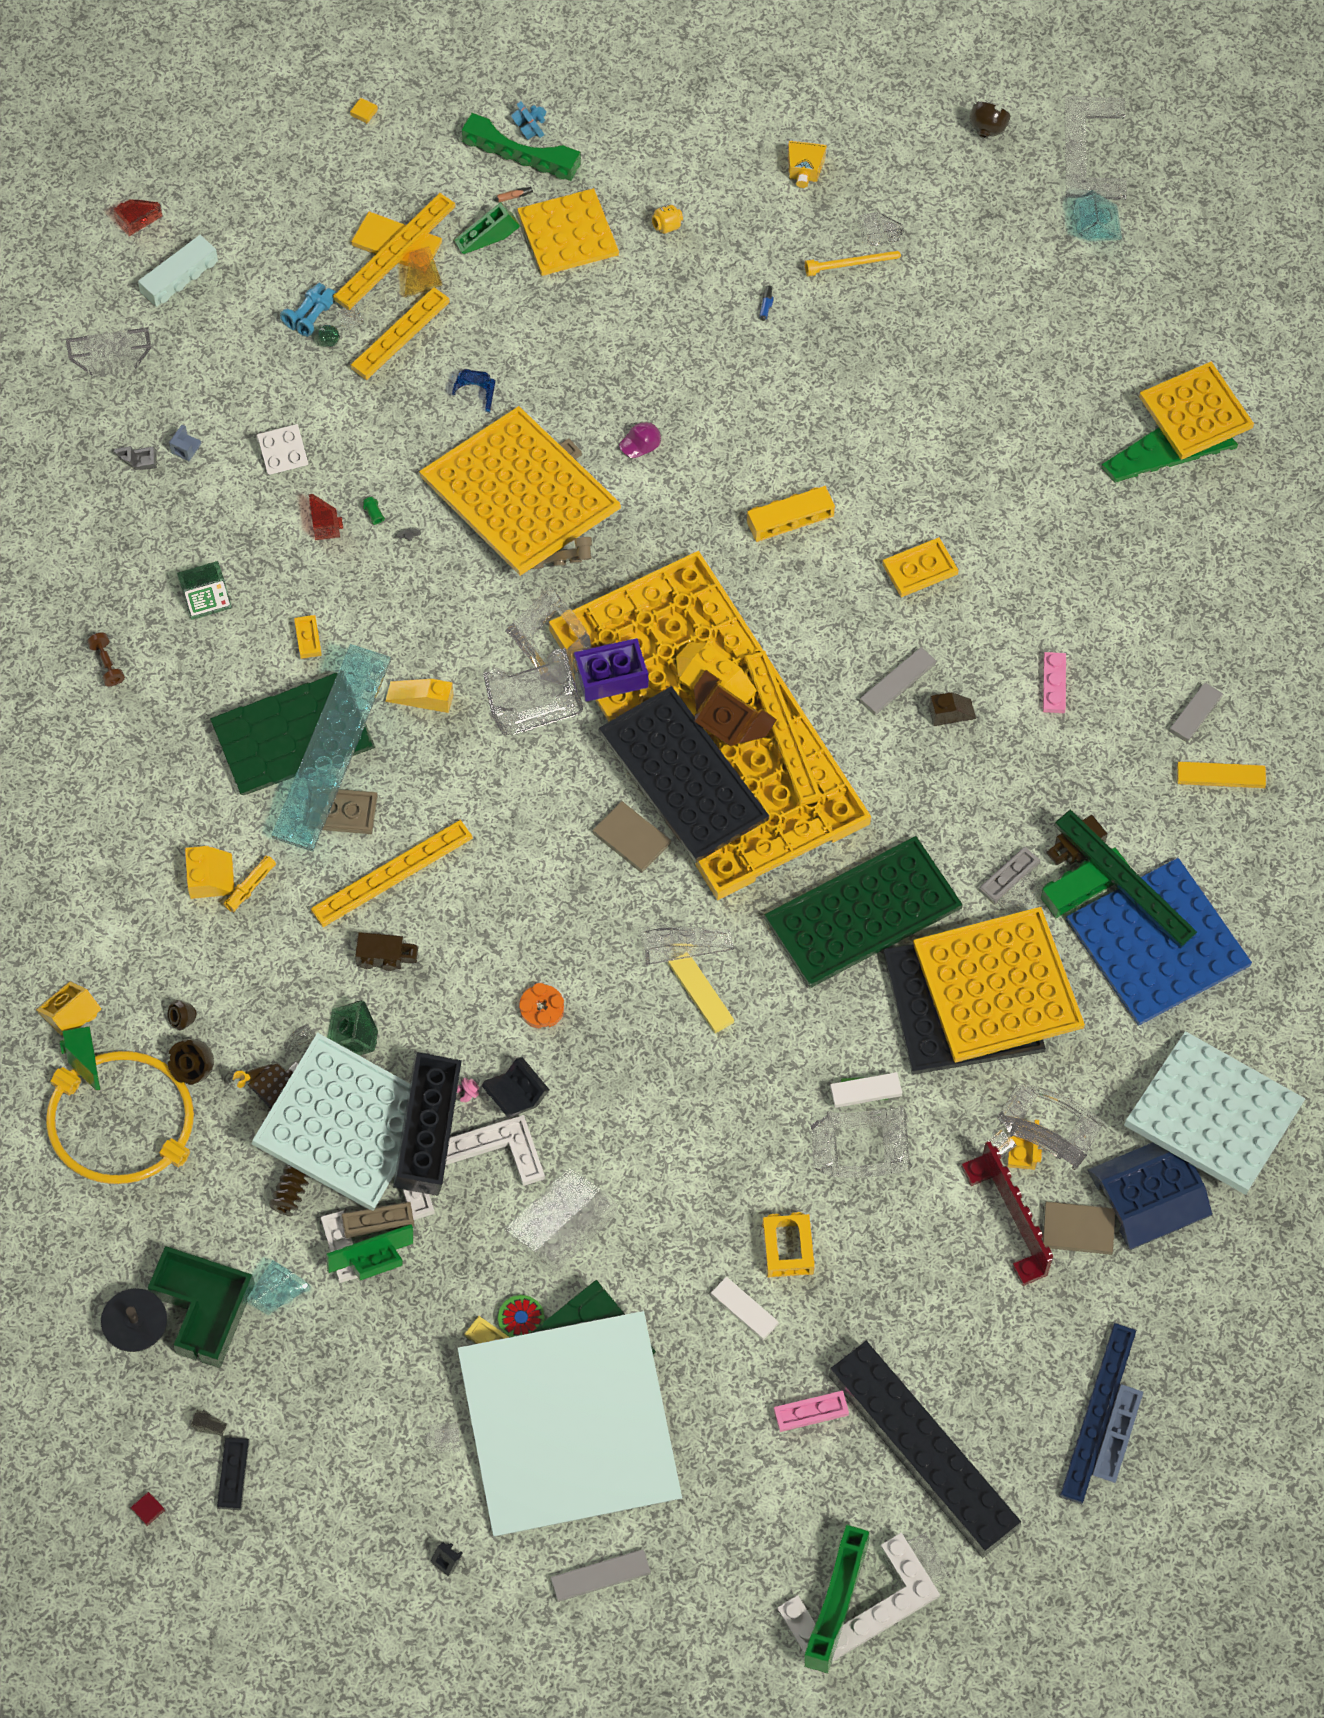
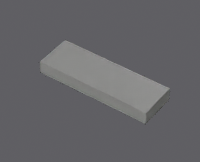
M1204 683L1172 725L1169 732L1188 743L1220 701L1223 693Z
M1024 846L983 883L978 891L995 905L1035 869L1041 860Z

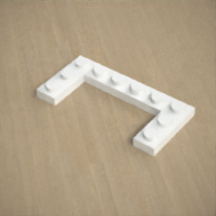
M524 1115L457 1135L449 1140L446 1165L510 1146L523 1186L545 1179ZM403 1190L406 1202H411L414 1220L435 1214L429 1194Z
M902 1533L883 1543L881 1548L902 1580L905 1588L843 1625L832 1662L940 1597V1593ZM797 1595L777 1607V1610L805 1654L811 1633L816 1624Z

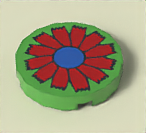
M525 1295L509 1298L500 1307L498 1313L499 1328L509 1337L529 1334L545 1321L544 1311L539 1302Z

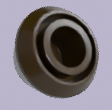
M174 1000L168 1007V1021L176 1030H184L194 1023L197 1016L196 1009L188 1002Z

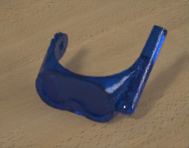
M463 369L456 378L452 395H456L457 390L465 385L480 386L486 391L485 412L490 413L496 380L492 379L487 372Z

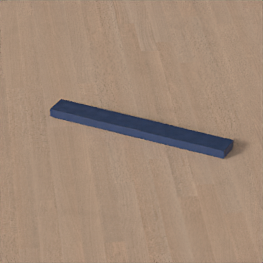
M1117 1323L1113 1325L1061 1490V1498L1083 1505L1137 1331L1135 1329Z

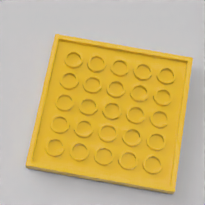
M1042 907L913 940L918 960L955 1063L1084 1029L1085 1024Z

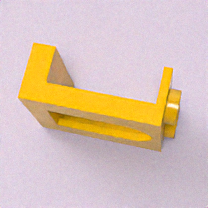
M795 1212L789 1216L770 1214L767 1217H763L762 1226L764 1228L767 1278L814 1274L815 1265L810 1215ZM798 1226L802 1259L779 1260L776 1227Z

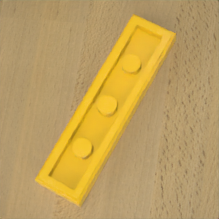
M1178 762L1177 783L1181 785L1265 788L1266 766Z

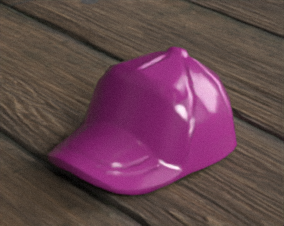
M650 422L636 424L620 442V450L630 458H638L654 451L661 443L659 429Z

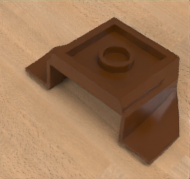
M705 670L694 686L695 722L730 747L766 737L777 719L762 708L759 711L755 710L721 686L722 680Z

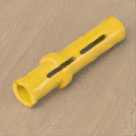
M265 855L247 878L235 887V891L223 905L230 912L234 913L245 899L250 898L251 892L265 878L269 871L275 867L276 862L270 856Z

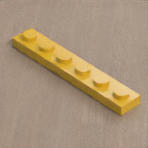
M433 287L351 364V369L365 380H368L450 303L449 297Z

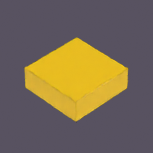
M360 98L350 111L352 117L368 124L378 111V106Z

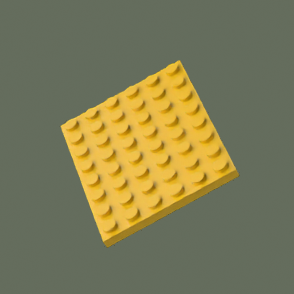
M520 406L419 471L420 477L520 576L621 509L620 502Z

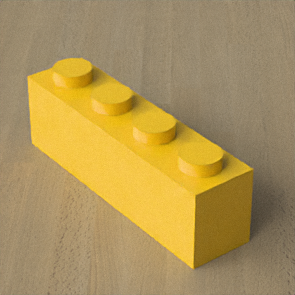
M826 486L815 487L807 492L793 494L789 498L775 500L768 505L752 508L750 511H747V524L755 541L759 542L834 517L835 504Z

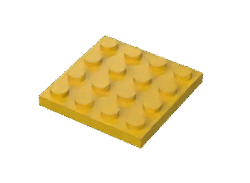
M594 188L517 208L518 216L541 276L619 255L618 247Z
M1212 361L1144 390L1139 394V398L1181 460L1246 432L1254 426V422Z

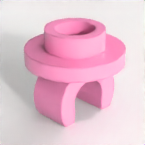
M463 1078L461 1080L462 1085H458L457 1093L464 1090L465 1095L460 1101L469 1102L472 1097L476 1098L479 1096V1086L473 1079Z

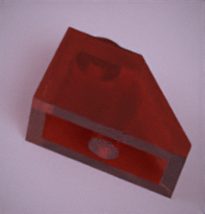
M129 199L113 209L116 222L128 236L133 235L163 216L161 205L159 202Z
M309 494L315 541L340 537L339 529H343L342 516L337 517L336 508L316 495Z

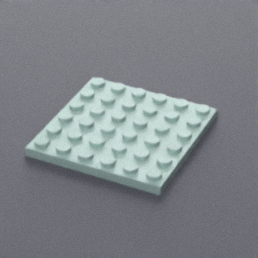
M1185 1031L1126 1119L1124 1126L1246 1195L1301 1108L1305 1098Z
M317 1032L251 1144L367 1209L374 1211L396 1171L410 1084Z

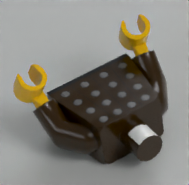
M295 1061L287 1070L276 1063L257 1067L246 1072L236 1071L232 1080H242L237 1083L238 1088H243L246 1081L250 1082L248 1086L272 1109L299 1063Z

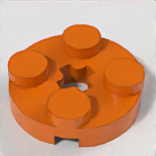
M537 983L523 993L520 999L519 1008L522 1019L534 1028L556 1025L564 1014V999L561 993L556 988L543 983ZM538 1003H546V1010H537Z

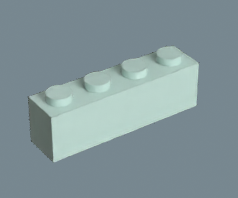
M201 235L197 236L138 281L140 293L156 307L161 303L167 302L170 296L177 291L183 290L186 284L196 280L202 272L216 264L218 261L216 249Z

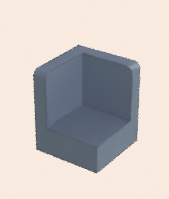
M181 425L169 442L171 453L190 461L200 447L201 441L188 435L186 426Z

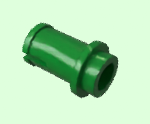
M368 497L363 501V509L367 511L373 525L382 523L385 518L378 507V500L374 499V497Z

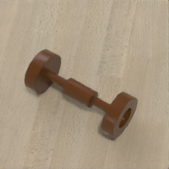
M103 632L96 633L88 638L87 644L91 650H100L101 652L99 654L104 667L108 669V672L102 677L104 684L107 687L120 684L124 681L125 675L121 669H112V661L108 652L104 650V647L110 642L108 635Z

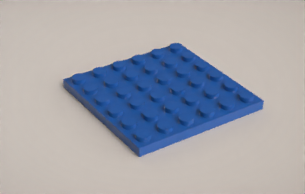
M1179 858L1141 878L1197 931V934L1181 949L1119 889L1066 917V921L1138 1026L1239 973L1252 964L1247 954Z

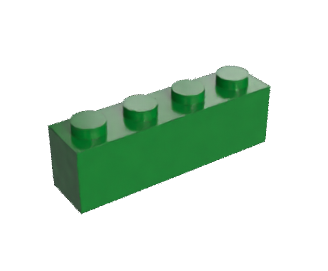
M1116 847L1112 848V850H1113L1123 861L1126 862V860L1123 858V856L1120 854V852L1116 849ZM1087 860L1075 871L1072 872L1070 870L1064 873L1061 879L1056 882L1051 881L1043 887L1040 899L1056 919L1114 884L1090 860Z

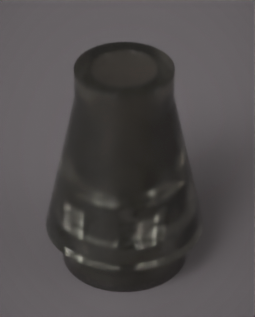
M197 1409L190 1427L194 1428L195 1432L222 1437L228 1423L221 1421L204 1409L203 1411Z

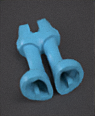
M319 282L305 293V300L295 312L290 309H284L280 313L281 320L293 331L297 328L298 333L302 336H310L314 332L313 324L322 311H327L333 304V296L336 294V291L331 288L325 290V285ZM313 306L314 308L307 318H303Z

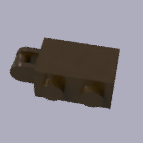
M1091 814L1082 821L1106 843L1108 833ZM1062 833L1056 837L1055 845L1046 852L1055 865H1059L1066 860L1071 865L1076 861L1080 863L1086 859Z
M358 932L355 954L356 965L364 969L379 967L386 971H394L395 969H401L402 963H416L419 947L415 944L404 943L403 936Z

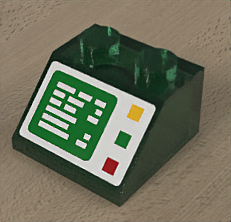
M218 561L177 572L179 585L191 620L232 609Z

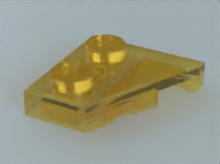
M429 246L410 252L404 297H410L431 290L433 287H441L442 282Z

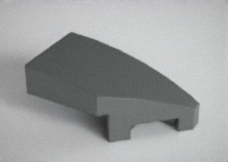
M131 446L114 449V453L135 470L157 468V451L154 446L133 450Z

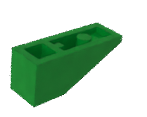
M500 202L454 239L462 254H467L506 239L521 226L513 213Z
M90 1026L63 1031L64 1040L60 1041L61 1053L67 1055L68 1063L96 1091L100 1090Z

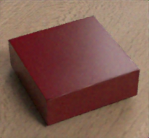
M147 1492L130 1507L146 1526H149L165 1511L164 1507L150 1492Z

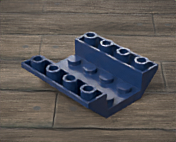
M1154 1142L1088 1169V1173L1097 1190L1103 1189L1121 1223L1119 1232L1129 1251L1212 1216L1206 1187L1195 1166Z

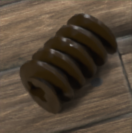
M290 1165L286 1166L283 1169V1175L279 1178L281 1183L276 1185L277 1191L273 1193V1199L269 1202L271 1209L286 1216H293L290 1211H297L299 1209L294 1202H302V1198L297 1194H305L306 1192L301 1185H309V1182L304 1178L312 1177Z

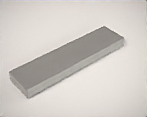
M920 647L862 696L860 703L872 714L877 715L936 665V660Z
M643 1549L553 1576L551 1581L557 1601L561 1602L650 1575L651 1571Z

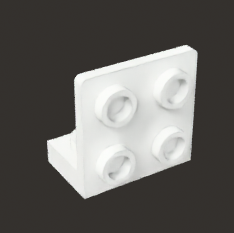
M298 424L256 435L268 475L308 465Z

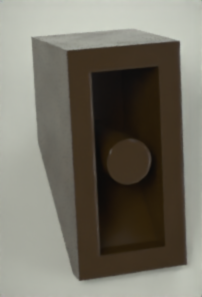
M953 692L930 696L929 711L933 726L976 719L970 698Z

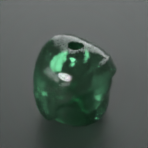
M323 325L319 330V343L323 347L336 346L340 339L338 329L332 325Z

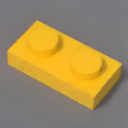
M310 615L294 618L300 659L322 656L316 616Z

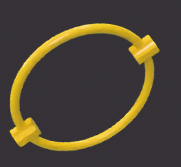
M116 1051L95 1056L96 1065L110 1061L130 1060L153 1066L172 1080L179 1090L184 1104L185 1118L183 1130L178 1141L171 1138L164 1143L159 1152L163 1159L144 1170L123 1175L103 1174L90 1170L76 1162L63 1148L56 1130L57 1106L63 1092L68 1096L75 1093L81 1083V1078L78 1077L80 1074L74 1068L69 1071L62 1067L55 1071L51 1084L56 1088L48 1104L46 1128L55 1153L71 1170L87 1179L100 1183L126 1184L149 1178L165 1169L171 1163L179 1168L187 1161L190 1150L185 1145L188 1142L193 1127V1102L186 1084L176 1081L166 1063L150 1055L132 1051Z

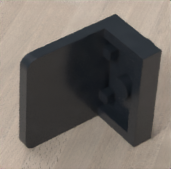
M523 1057L516 1058L506 1073L487 1079L482 1083L486 1093L508 1117L538 1107L550 1090Z

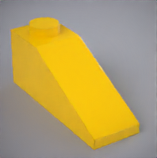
M436 679L390 681L385 701L449 713L454 695L453 682Z

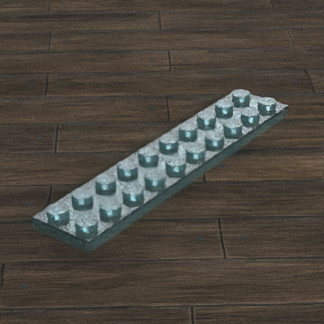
M353 644L349 645L271 836L273 839L314 852L391 663V657Z

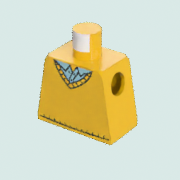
M789 141V178L796 179L798 187L806 188L809 181H818L826 159L827 145Z

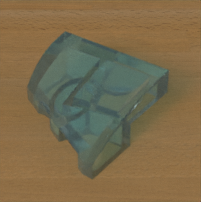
M272 1260L247 1297V1301L252 1307L266 1315H270L277 1311L278 1307L287 1305L293 1301V1298L303 1292H309L312 1287L296 1274Z

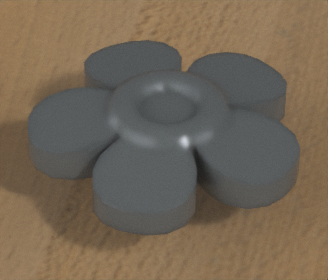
M416 527L404 528L399 530L397 538L405 537L408 541H412L414 536L421 535V531Z

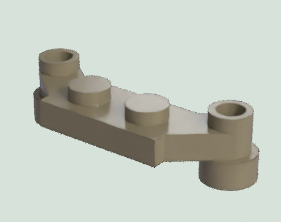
M592 537L575 538L574 549L555 552L531 569H543V564L554 563V567L566 566L567 561L573 564L581 563L582 560L592 559L590 548L592 546Z

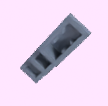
M1120 1385L1093 1476L1116 1483L1144 1393L1143 1391Z

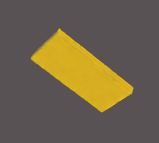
M369 211L352 239L351 244L359 249L377 254L406 225ZM428 233L399 263L425 273L442 244V238Z

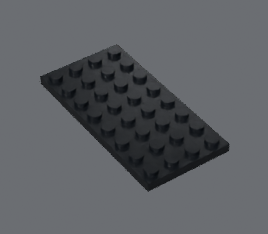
M672 686L598 728L600 735L695 863L769 820V814L704 728L695 722V716Z

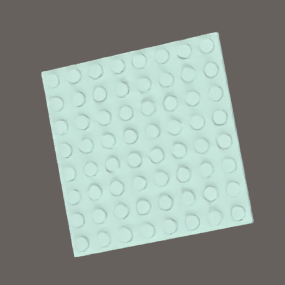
M644 1311L458 1348L493 1537L682 1499Z

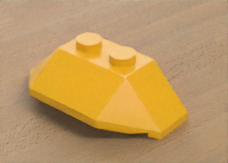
M689 642L676 656L679 682L693 692L694 686L705 670L722 680L721 686L745 703H748L757 693L756 688L743 670L707 643Z

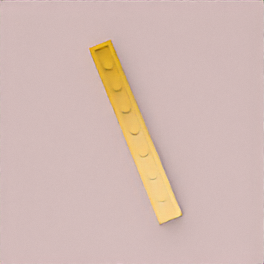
M439 193L333 296L334 301L350 310L455 208V202Z
M766 651L745 656V663L757 690L763 710L777 719L771 731L800 806L821 801V794Z
M460 819L313 906L311 912L321 926L325 927L473 839L472 834Z

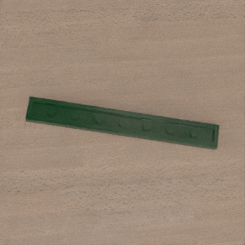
M1071 809L1054 823V826L1180 949L1197 934V931Z

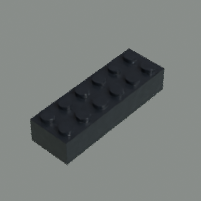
M421 1052L416 1053L412 1067L393 1188L439 1196L443 1185L462 1060Z

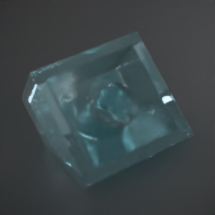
M1093 190L1073 201L1077 224L1076 231L1079 236L1084 237L1088 241L1122 239L1117 205Z

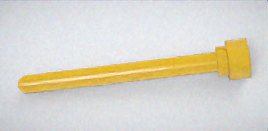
M899 251L826 262L814 261V259L805 260V271L807 277L816 276V273H820L821 270L899 259L901 253Z

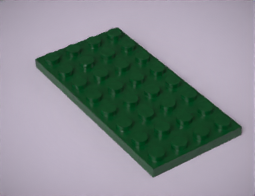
M914 836L764 914V919L810 989L962 909L963 904L918 837Z

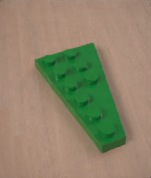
M1157 428L1103 463L1101 468L1114 482H1119L1148 471L1154 472L1158 471L1159 468L1176 466L1200 459V457L1205 455H1215L1227 449L1233 450L1238 447V443L1233 438H1230L1181 460L1161 429Z

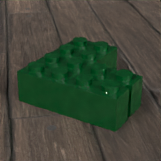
M165 1246L147 1289L157 1295L161 1301L188 1310L173 1345L176 1354L195 1361L199 1357L201 1363L221 1369L255 1286L253 1274Z

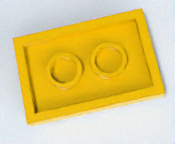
M940 537L882 561L884 569L901 598L956 576L959 571Z

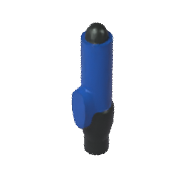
M770 285L766 286L762 298L759 316L762 321L767 319L769 307H772L773 287Z

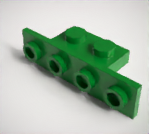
M410 1224L327 1253V1272L332 1273L350 1266L361 1281L403 1266L402 1258L396 1250L413 1244V1226Z

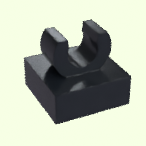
M442 1542L437 1546L430 1562L449 1577L455 1571L463 1552L460 1551L457 1554L452 1550V1543L446 1545Z

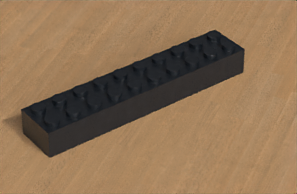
M867 1340L830 1368L829 1378L840 1391H843L844 1396L982 1559L1019 1530L1022 1521Z

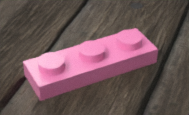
M1044 652L1043 712L1065 713L1066 653Z
M843 1391L774 1407L780 1432L849 1416Z

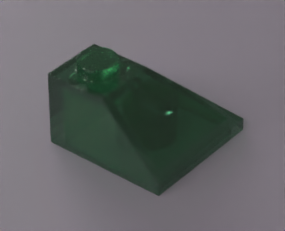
M360 1000L332 1009L327 1038L357 1055L374 1052L377 1045L378 1029L365 1001Z

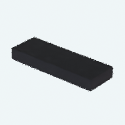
M225 1437L217 1509L242 1511L249 1439Z

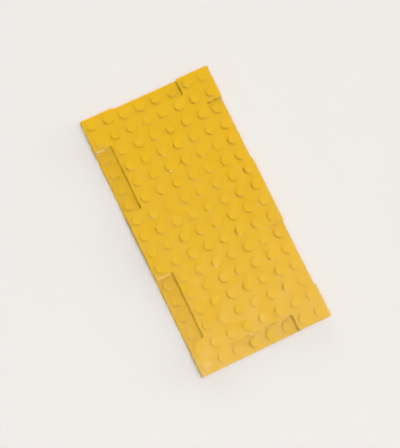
M699 551L549 621V631L569 663L572 662L576 670L574 652L635 638L638 639L648 671L649 688L596 699L595 701L608 722L670 686L673 687L695 716L694 692L679 682L676 656L689 642L707 643L738 665L752 684L753 681L745 663V656L764 651ZM770 660L769 662L821 794V801L800 806L771 730L764 738L739 743L730 747L704 728L769 814L768 821L696 863L698 871L717 901L756 882V877L830 840L834 843L871 823V815ZM756 693L747 704L759 711L763 707Z

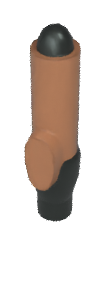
M531 186L518 188L517 190L497 195L494 201L500 203L518 197L521 198L533 193Z

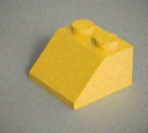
M210 846L185 848L187 885L190 899L233 894L235 889L232 853Z
M70 981L37 1008L36 1011L63 1036V1031L80 1028L86 1022L95 1019L101 1007L86 988Z

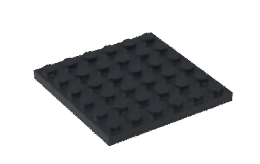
M914 945L884 949V958L912 1075L1045 1052L1044 1040H1039L955 1063Z

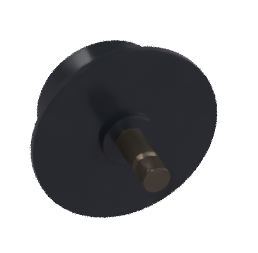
M140 1288L127 1289L114 1295L105 1305L101 1315V1328L107 1341L115 1348L126 1352H139L150 1348L159 1341L167 1326V1311L161 1299L154 1293Z

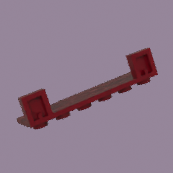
M991 1141L985 1142L983 1155L963 1163L961 1168L971 1186L990 1178L993 1179L1032 1256L1015 1262L1012 1265L1022 1286H1025L1048 1276L1053 1254L1049 1246L1044 1245L1040 1228L1034 1226L1029 1207L1023 1205L1021 1201L1022 1195L1018 1186H1014L1011 1182V1173L1007 1166H1003L1000 1160L1001 1154L997 1146L993 1147Z

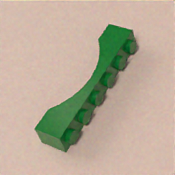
M472 112L461 130L462 142L468 146H475L487 153L500 155L506 160L511 159L523 166L536 168L542 173H550L562 180L572 181L581 165V152L564 145L538 148L519 144L501 134L489 118Z
M850 1525L845 1527L828 1591L805 1652L804 1667L829 1673L868 1549L870 1531Z

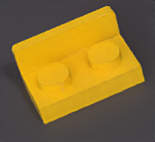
M1035 1119L1034 1124L1010 1123L1007 1167L1035 1170L1037 1162L1041 1163L1042 1149H1038V1141H1042L1043 1128L1039 1127L1040 1120Z

